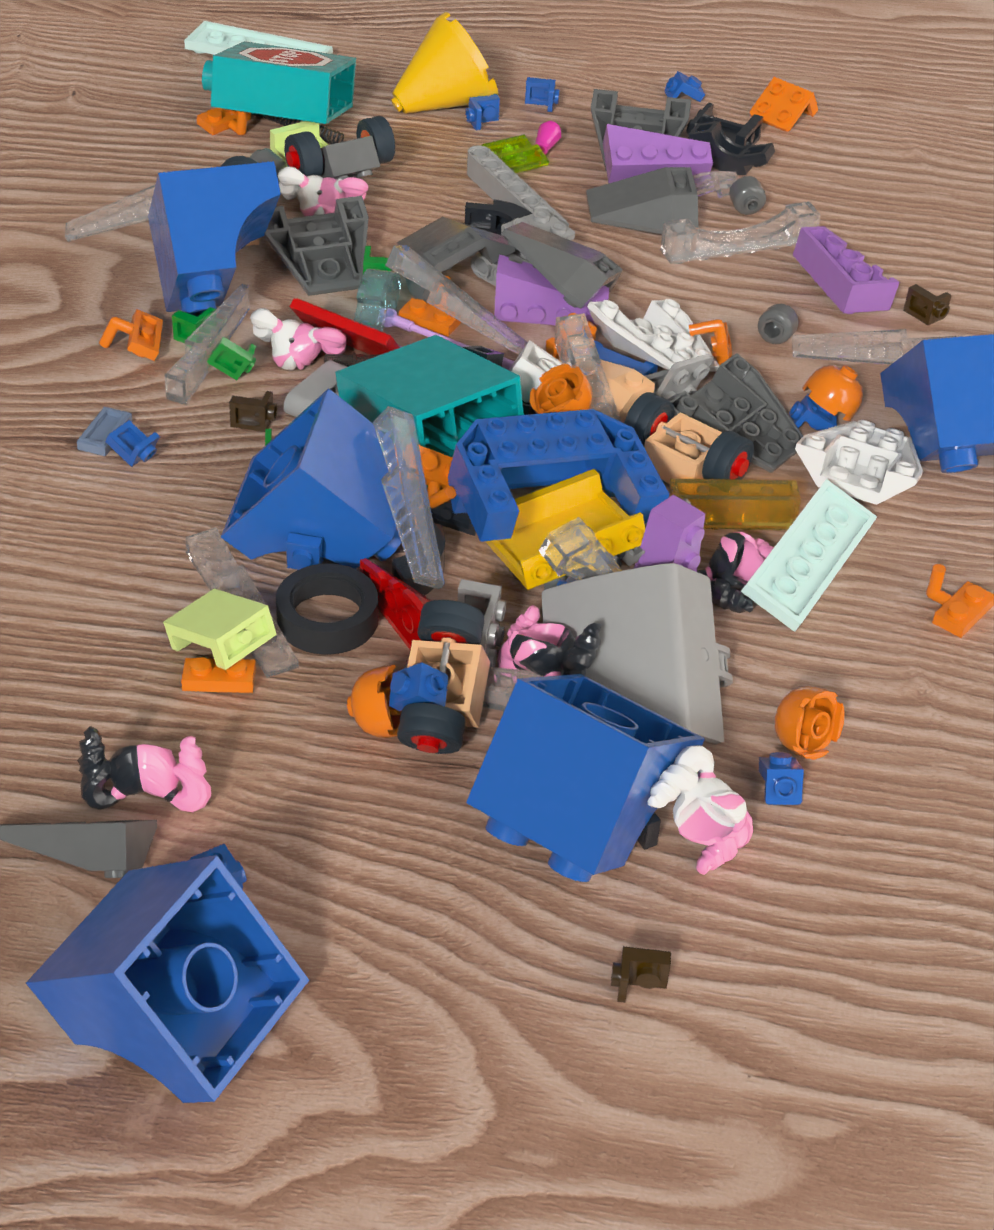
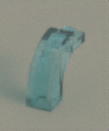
M368 268L364 272L356 297L358 304L354 321L383 332L387 309H397L402 285L398 272Z

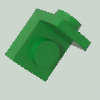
M222 337L208 356L207 363L237 381L243 372L248 374L254 366L256 358L253 355L256 346L251 343L245 350L227 338Z

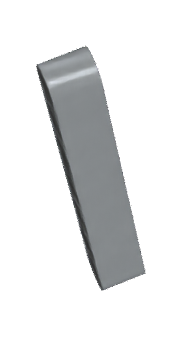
M477 145L468 149L467 175L491 199L517 204L531 213L545 210L569 227V223L489 148Z

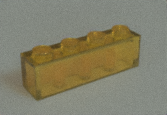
M670 479L669 497L674 494L682 500L687 498L692 506L704 512L703 529L788 530L799 514L801 498L796 480Z

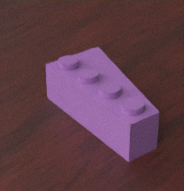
M610 124L606 125L603 149L608 183L664 167H691L694 182H708L713 165L709 142Z
M825 226L801 227L793 256L823 289L826 295L837 305L841 312L853 314L855 312L890 310L900 283L894 277L888 280L882 275L883 269L877 265H872L871 267L863 261L865 257L863 254L846 249L847 243Z
M499 254L494 320L566 326L567 316L570 313H576L586 321L595 324L587 306L580 309L566 303L563 299L564 295L536 268H533L532 264L523 261L521 264L509 261V257ZM601 287L591 302L608 300L609 287Z
M674 494L651 509L640 546L645 553L640 557L634 568L674 563L697 572V567L701 560L699 556L701 541L705 533L703 529L705 513Z

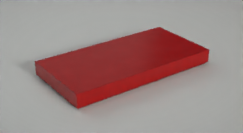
M294 298L289 306L303 323H308L319 329L324 327L338 329L345 334L347 346L376 357L400 348L391 335L306 301Z

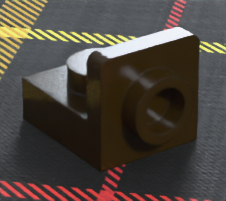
M917 284L912 285L908 288L903 311L924 324L931 325L944 319L949 313L951 294L945 292L936 296Z
M266 391L262 400L232 395L229 401L230 427L265 432L270 422L276 419L277 403H273L272 391Z
M623 946L621 963L613 962L611 986L618 987L617 1002H626L628 985H636L647 989H667L671 966V952Z

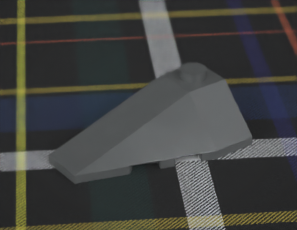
M157 820L0 824V840L88 871H104L105 878H122L128 870L143 868L157 829Z

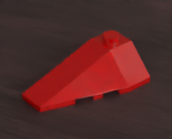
M367 558L361 559L360 572L369 577L376 586L378 609L411 651L413 640L422 641L418 636L421 610L425 603L432 600Z

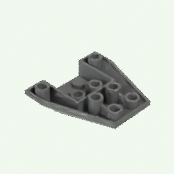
M664 167L586 190L591 222L681 238L698 236V193L691 167Z
M443 216L397 242L408 290L415 299H421L425 302H430L439 295V273L451 269L465 258L479 252L491 264L498 262L499 254L508 256L515 252V248L509 245L503 236Z
M524 222L508 227L502 232L507 238L509 245L519 250L564 295L563 299L566 303L574 308L582 309L587 306L603 286L609 287V292H611L623 271L622 268L600 251Z
M738 353L722 363L712 380L695 393L690 395L683 391L670 401L674 406V416L681 412L722 433L724 431H733L751 440L754 445L751 463L770 473L774 472L797 453L795 450L796 444L803 437L761 374Z

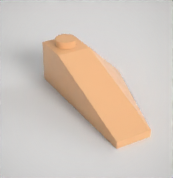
M576 352L558 359L563 364H569L571 368L579 367L586 375L592 387L593 395L592 404L589 409L597 410L622 423L625 422L633 403L646 392L654 393L655 383L635 369Z

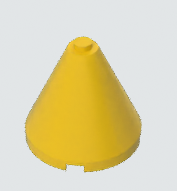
M444 12L436 17L393 90L392 95L394 98L391 99V102L398 112L402 110L407 114L469 105V97L498 95V88L494 78L491 80L488 78L486 69L489 67L462 25L456 19L452 22L446 19L450 16V13Z

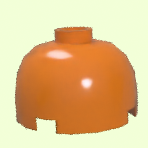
M569 364L553 367L542 374L539 378L541 384L536 390L532 388L530 392L529 402L537 414L588 410L592 404V387L586 375L579 367L571 368Z
M828 365L817 369L802 388L804 391L810 389L811 393L808 396L834 416L838 412L846 414L843 418L845 421H851L862 404L863 389L862 385L856 380L858 373L847 365H843L842 368Z
M395 665L380 666L363 673L356 680L351 696L347 699L348 713L351 717L355 718L358 726L364 732L379 738L397 737L402 710L399 711L389 706L390 684L393 673H395L393 671L396 668Z
M804 686L790 691L782 699L775 715V731L780 742L794 754L806 759L816 760L825 756L829 751L824 750V748L829 745L830 741L837 742L844 725V706L842 703L837 702L836 697L838 695L835 692L811 686Z

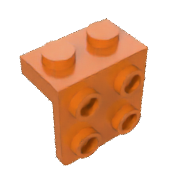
M773 77L751 108L750 115L751 117L754 114L763 116V123L788 132L802 113L814 117L818 111L814 92Z

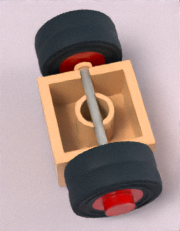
M651 392L642 394L633 403L624 424L634 428L661 479L691 495L696 493L707 482L725 491L734 489L745 476L753 458L754 445L751 440L733 431H724L722 433L681 412L674 417L673 404L669 400Z
M433 600L424 604L418 625V636L422 641H412L407 668L423 662L448 675L446 705L441 706L430 703L406 705L401 712L397 732L398 740L404 745L427 753L451 754L460 750L465 727L479 728L490 660L482 645H480L484 627V615L477 608L453 600Z

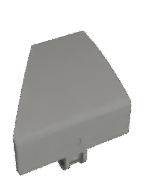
M667 563L598 575L542 591L543 623L565 626L571 630L575 640L588 625L593 623L600 625L601 629L598 634L601 642L596 650V657L591 666L586 669V677L704 737V741L713 744L724 742L720 688L730 686L733 683L732 674L728 672L727 661L731 656L730 648L716 643L711 583L708 576L679 564Z

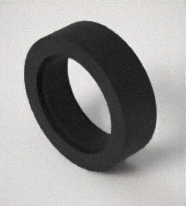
M317 564L301 568L287 576L277 589L276 618L278 630L282 637L292 646L309 653L330 655L356 649L373 636L378 625V592L376 586L362 572L344 565ZM321 595L341 596L353 601L359 607V610L353 616L329 623L306 619L299 615L295 609L301 602Z

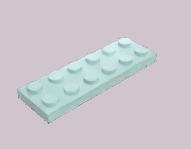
M203 21L184 40L185 49L193 50L199 54L208 53L215 55L244 41L333 54L332 46Z
M826 479L741 592L795 632L877 516Z

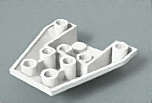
M672 299L652 300L644 318H636L635 320H629L618 309V305L610 300L589 302L587 306L597 326V330L614 347L669 370L677 362L705 354H710L714 358L701 335H690L689 325L693 323L689 316L680 308V305ZM715 358L709 366L710 371H717L719 368Z
M866 420L852 421L804 435L797 442L795 448L817 487H821L827 479L850 497L876 505L915 486L923 472L911 437L904 436V433L897 429L888 428L883 430L876 428L874 423Z

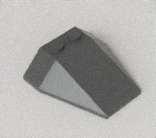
M594 89L591 115L605 171L603 139L607 124L680 137L689 122L690 99L667 97L665 110L617 105L618 91Z
M362 196L336 199L335 211L329 214L287 219L284 206H277L275 208L264 237L308 296L362 289L363 260L369 219Z

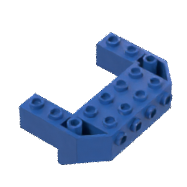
M594 409L476 419L457 442L448 474L449 486L454 487L456 490V497L451 499L454 514L468 513L480 542L511 539L519 508L510 489L553 485L595 469L600 475L603 492L609 497H616L622 510L629 516L641 512L644 524L648 522L651 509L669 498L670 494L634 428Z

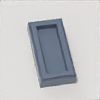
M103 407L77 440V449L107 456L112 449L105 442L107 436L128 420L133 422L132 413Z

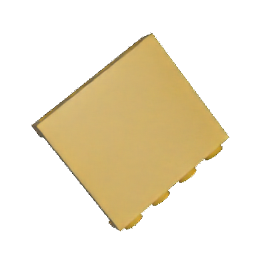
M595 469L514 499L519 508V513L511 539L485 541L525 588L529 590L570 574L572 571L575 572L641 546L645 524L641 512L629 516L603 492L600 475Z

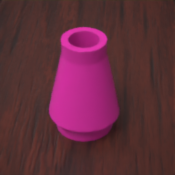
M546 121L539 126L536 142L533 147L537 155L545 156L561 139V128L556 122Z

